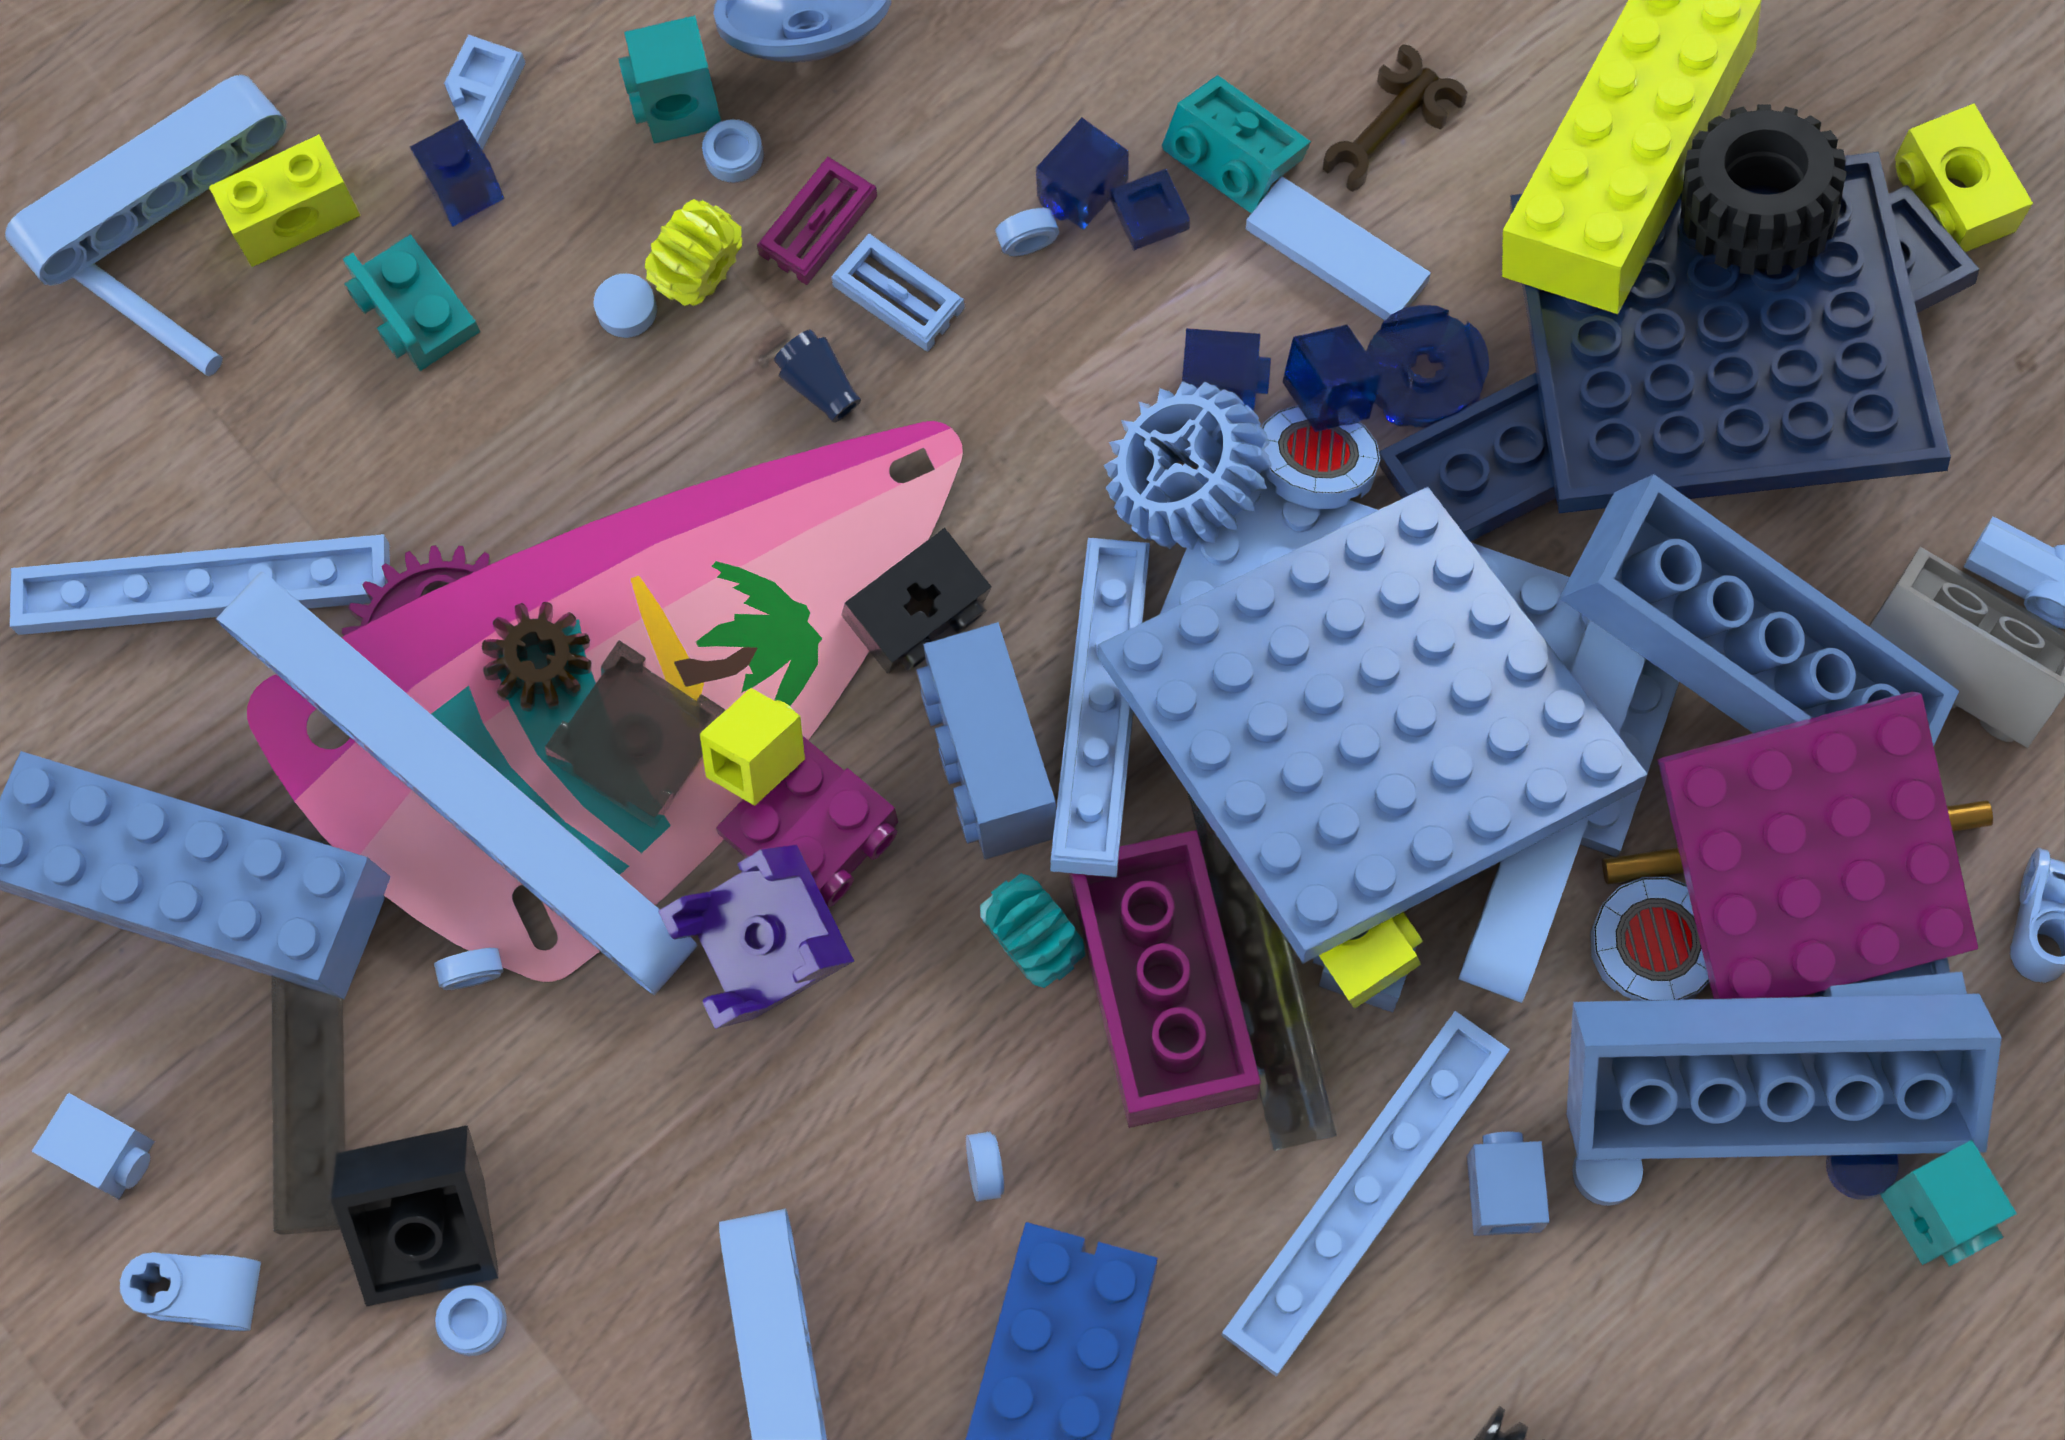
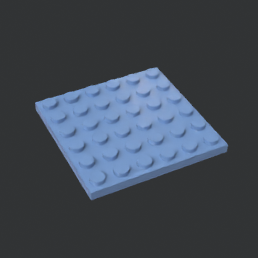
M1429 487L1421 489L1098 644L1099 661L1303 963L1644 787L1648 775Z

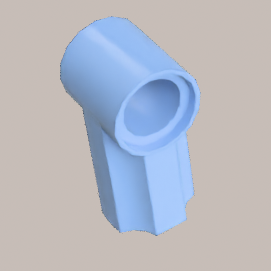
M1992 517L1970 552L1964 568L2023 598L2024 605L2028 611L2057 628L2065 629V545L2051 547L2017 528Z

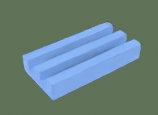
M868 234L831 277L833 287L926 352L935 344L934 338L938 333L943 335L949 328V320L954 315L958 317L965 309L962 297L871 234ZM868 256L872 257L941 305V307L936 312L907 292L904 287L887 278L864 261ZM854 273L924 321L926 325L923 326L852 277Z

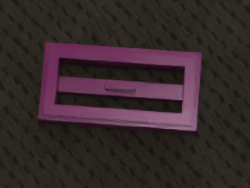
M827 156L757 244L758 254L768 261L772 258L777 262L780 269L786 273L791 270L796 274L797 280L808 285L877 198L876 186ZM836 178L841 181L825 202L808 219V223L787 249L781 247L782 243L832 180ZM855 190L856 192L854 193V195L843 207V209L839 212V214L835 217V219L824 231V233L820 236V238L816 241V243L812 246L809 252L805 255L803 259H800V257L803 255L806 249L810 246V244L826 226V224L837 212V210L841 207V205L845 202V200L849 197L852 191Z

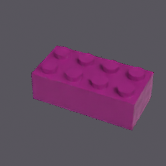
M1197 830L1121 846L1119 849L1117 877L1069 873V880L1128 1128L1257 1099L1261 1082Z

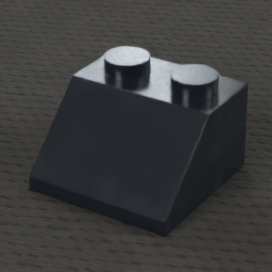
M468 1125L336 1153L331 1202L366 1307L498 1279V1264L485 1181Z

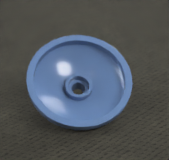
M717 0L714 6V19L721 38L732 47L747 55L781 62H809L839 53L869 35L887 14L891 0Z

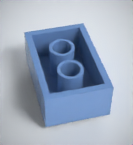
M999 623L923 644L927 666L916 669L921 686L920 692L930 726L943 724V726L934 729L939 744V755L948 784L961 782V786L953 788L966 843L979 841L985 860L1052 840L1056 817V801Z

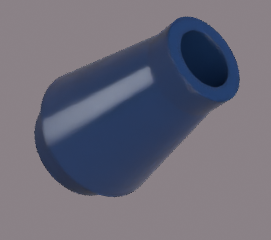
M806 330L790 340L775 356L774 362L781 369L779 377L822 410L833 423L842 420L861 402V398L853 390L826 337L818 338L812 330Z

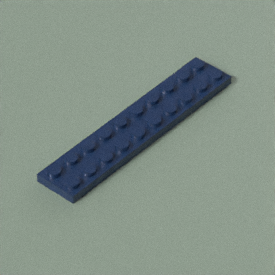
M1906 185L1890 193L1891 206L1917 313L1976 284L1979 273L1977 265L1912 189ZM1536 372L1379 451V467L1400 497L1403 499L1421 489L1429 487L1470 542L1556 498Z

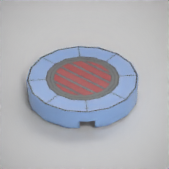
M1297 405L1276 412L1263 423L1262 429L1266 432L1267 439L1270 442L1264 451L1269 455V460L1273 466L1259 474L1264 480L1266 476L1271 483L1276 485L1275 493L1285 500L1308 508L1336 509L1348 505L1350 498L1356 497L1361 494L1362 498L1370 491L1380 462L1377 441L1365 425L1347 413L1325 406Z
M1642 877L1618 887L1601 905L1590 932L1591 957L1602 980L1612 990L1619 991L1623 996L1630 998V1001L1690 1000L1695 998L1709 983L1687 884L1668 877Z

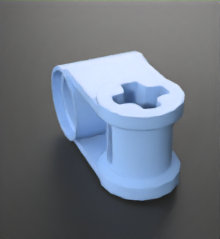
M2037 848L2029 859L2021 883L2019 894L2020 907L2010 945V957L2014 967L2022 976L2034 982L2046 983L2056 980L2065 972V862L2052 859L2048 850ZM2037 934H2044L2053 938L2060 948L2061 957L2046 953L2040 947Z
M156 1252L144 1253L132 1259L124 1268L120 1278V1293L124 1302L130 1308L153 1319L189 1323L213 1329L250 1331L261 1262L225 1255H200L198 1257ZM162 1277L170 1280L168 1291L157 1292L155 1297L147 1294L149 1283L160 1282Z

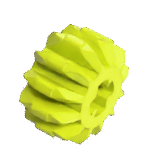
M695 199L685 203L682 209L674 211L671 220L665 226H661V233L651 243L652 251L645 259L646 279L657 286L656 290L670 300H677L684 306L689 304L695 306L703 302L706 296L714 293L721 280L726 279V273L736 262L735 255L742 247V227L731 219L732 216L717 205L713 207L704 200L697 201Z

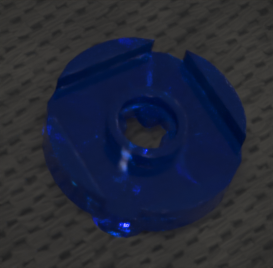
M1418 305L1404 308L1391 314L1381 324V329L1373 336L1372 341L1370 340L1366 350L1364 379L1371 398L1383 410V414L1389 422L1397 426L1412 425L1414 427L1426 428L1479 401L1489 372V354L1482 335L1470 322L1467 321L1465 326L1460 320L1448 316L1450 310L1439 306ZM1427 355L1430 363H1441L1443 369L1436 371L1435 376L1432 378H1423L1420 374H1415L1411 368L1416 366L1417 356Z

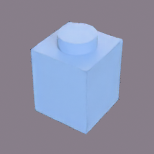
M68 1093L32 1152L96 1188L120 1199L126 1188H132L143 1177L150 1162V1154L148 1152L155 1141Z

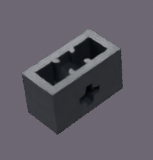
M943 528L846 601L841 616L887 674L900 664L907 671H910L926 659L923 644L932 642L933 639L950 626L957 634L962 632L987 611L981 603L986 600L992 587L946 528ZM911 595L918 602L927 597L932 600L933 604L929 611V617L922 611L916 612L912 616L908 613L907 608Z

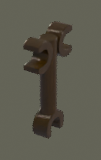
M1402 44L1398 49L1397 62L1407 68L1408 71L1406 73H1395L1384 64L1379 68L1378 84L1387 93L1397 96L1353 142L1341 141L1333 144L1326 151L1323 163V170L1326 173L1331 172L1337 164L1342 162H1348L1355 167L1347 179L1346 188L1351 192L1359 189L1365 183L1369 159L1421 104L1422 116L1425 121L1438 129H1442L1446 125L1448 112L1436 104L1438 100H1449L1460 109L1465 105L1468 92L1464 85L1450 78L1439 79L1438 75L1429 68L1422 69V57L1412 46Z

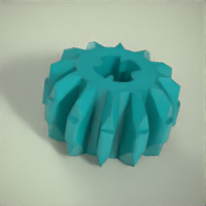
M1020 873L1010 882L1004 881L991 892L992 896L980 905V916L984 924L1015 965L1033 985L1045 988L1056 979L1060 981L1075 969L1073 966L1085 957L1083 939L1065 916L1062 909L1058 907L1049 893L1032 876Z

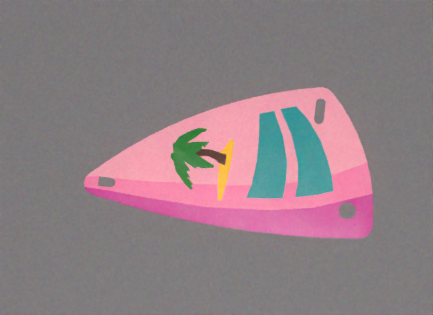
M925 421L837 442L755 465L598 519L510 555L427 593L341 638L650 902L657 905L724 840L718 834L716 827L742 800L739 796L706 778L700 733L745 692L753 688L774 701L779 700L788 704L801 717L802 735L807 740L811 738L869 653L867 647L841 616L844 603L929 540L960 466L963 455L962 443L957 433L946 424L936 421ZM924 448L935 470L906 483L894 481L889 473L891 464ZM549 602L553 607V624L563 615L570 612L576 617V624L569 635L577 633L588 634L590 646L577 655L591 660L592 668L589 674L570 673L581 686V692L574 697L567 694L560 687L556 688L559 708L550 710L546 705L544 694H536L535 706L532 711L527 712L521 708V689L512 698L502 701L498 697L497 690L505 678L498 680H487L485 678L483 667L497 659L483 653L482 643L488 639L504 640L495 631L493 621L497 617H501L513 626H516L518 624L515 614L516 605L524 603L528 608L529 619H538L541 604ZM531 645L526 648L528 658H519L520 662L532 661L535 669H542L548 666L546 655L555 656L554 652L542 653L539 645ZM275 674L267 678L256 687L247 705V720L270 766L294 802L331 846L368 857L391 876L384 893L385 897L417 921L468 951L498 948L503 968L540 982L561 980L572 974L600 952L544 903L543 905L557 932L558 939L555 946L549 950L537 949L533 945L512 899L514 890L522 885L518 880L353 739L349 738L345 744L335 749H323L315 745L308 736L307 722L316 708L278 675Z

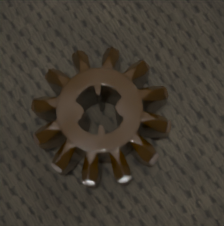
M543 602L541 604L538 619H529L528 608L524 603L515 606L518 622L516 626H513L501 617H497L493 621L495 631L504 640L488 639L483 641V653L497 659L483 667V672L487 680L505 678L497 690L498 697L502 701L512 698L521 689V708L523 711H532L535 706L536 694H544L547 707L550 710H555L559 708L556 688L560 687L567 694L574 697L581 692L580 684L570 673L583 675L591 672V660L577 655L590 646V639L586 633L569 635L576 624V617L572 613L568 612L553 624V607L551 603ZM531 645H539L542 653L554 652L555 656L546 655L548 666L542 669H535L532 661L520 662L519 658H528L526 648Z

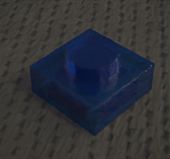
M1167 168L1111 189V202L1133 250L1189 230L1190 217Z

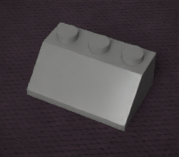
M1919 547L1869 627L1959 690L1952 708L1958 706L1980 719L1981 726L1997 739L2005 742H2013L2015 740L2028 748L2065 696V632L1924 548Z

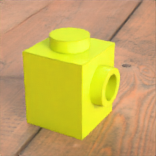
M753 688L745 692L700 733L706 778L754 806L805 760L800 715L785 702L774 701Z

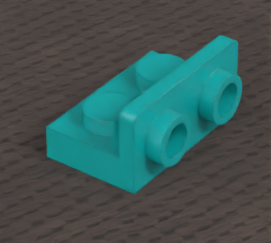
M1216 75L1177 104L1162 142V149L1245 210L1252 213L1267 195L1271 184L1304 159L1311 141L1219 75Z
M411 234L363 265L353 252L343 258L352 276V279L344 283V286L364 314L373 309L377 312L384 323L376 329L388 348L397 359L407 353L419 371H422L481 332L474 318Z

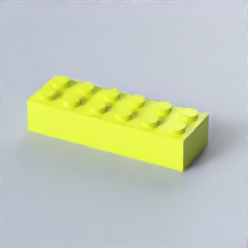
M1628 0L1503 229L1502 277L1615 314L1620 312L1683 190L1687 152L1692 150L1694 137L1699 130L1707 132L1708 122L1722 115L1756 49L1761 0Z

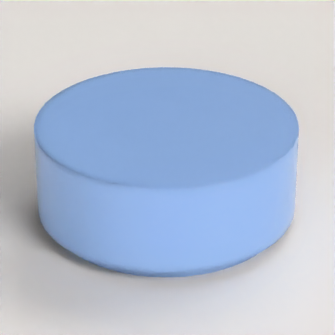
M737 119L724 120L712 126L704 136L702 152L705 163L710 173L716 178L725 182H741L752 177L760 169L764 158L763 146L759 133L749 123Z
M1034 208L1007 218L997 226L995 232L1004 254L1022 256L1050 245L1057 238L1059 229L1051 209Z
M624 273L611 276L598 287L594 296V309L601 326L614 336L623 338L637 336L645 332L656 318L657 304L650 285L637 275Z
M498 948L467 951L443 958L434 963L438 985L444 990H455L486 983L500 977L501 973H503Z
M991 1132L967 1135L968 1168L976 1201L1001 1198V1194H1004V1178L1000 1151L995 1135Z
M1576 1155L1573 1163V1179L1577 1189L1586 1199L1599 1205L1612 1206L1624 1202L1638 1189L1643 1177L1641 1159L1578 1160Z
M474 1285L462 1286L447 1294L441 1301L435 1318L436 1330L441 1341L448 1348L466 1356L481 1355L493 1349L502 1339L507 1324L506 1311L499 1298L487 1289Z

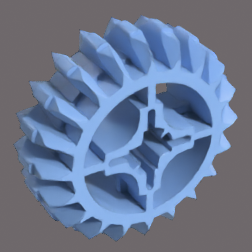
M1182 381L1176 395L1159 388L1156 404L1151 406L1139 402L1141 415L1134 422L1121 420L1126 432L1124 439L1109 442L1112 452L1117 458L1104 465L1108 476L1112 479L1105 488L1109 492L1110 498L1116 503L1114 508L1117 510L1118 516L1128 525H1132L1131 529L1143 539L1154 540L1158 545L1169 549L1178 543L1181 547L1193 550L1199 536L1206 542L1209 541L1216 544L1219 527L1224 525L1228 529L1237 530L1236 519L1234 518L1241 509L1255 512L1253 502L1249 497L1252 492L1267 489L1265 480L1259 473L1273 466L1269 460V455L1264 451L1270 442L1267 439L1266 432L1260 427L1261 423L1258 421L1259 417L1248 405L1244 406V402L1233 392H1228L1226 389L1220 391L1215 385H1210L1207 382H1204L1197 389L1194 385H1189ZM1193 465V466L1197 467L1198 469L1195 470V469L1191 468V466Z

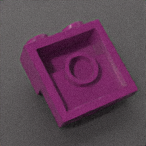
M803 736L805 760L755 806L742 799L716 827V830L726 842L745 858L761 849L797 845L827 906L832 907L851 887L854 881L851 873L867 856L871 860H875L893 842L897 835V830L894 827L898 823L895 807L850 769L846 768L843 770Z

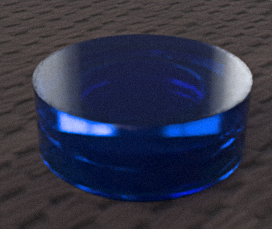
M1897 1154L1827 1155L1826 1169L1830 1181L1838 1191L1850 1198L1864 1200L1880 1195L1894 1183L1899 1170V1161Z

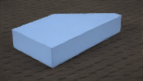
M468 35L444 85L472 151L481 154L522 72L525 60L521 52Z

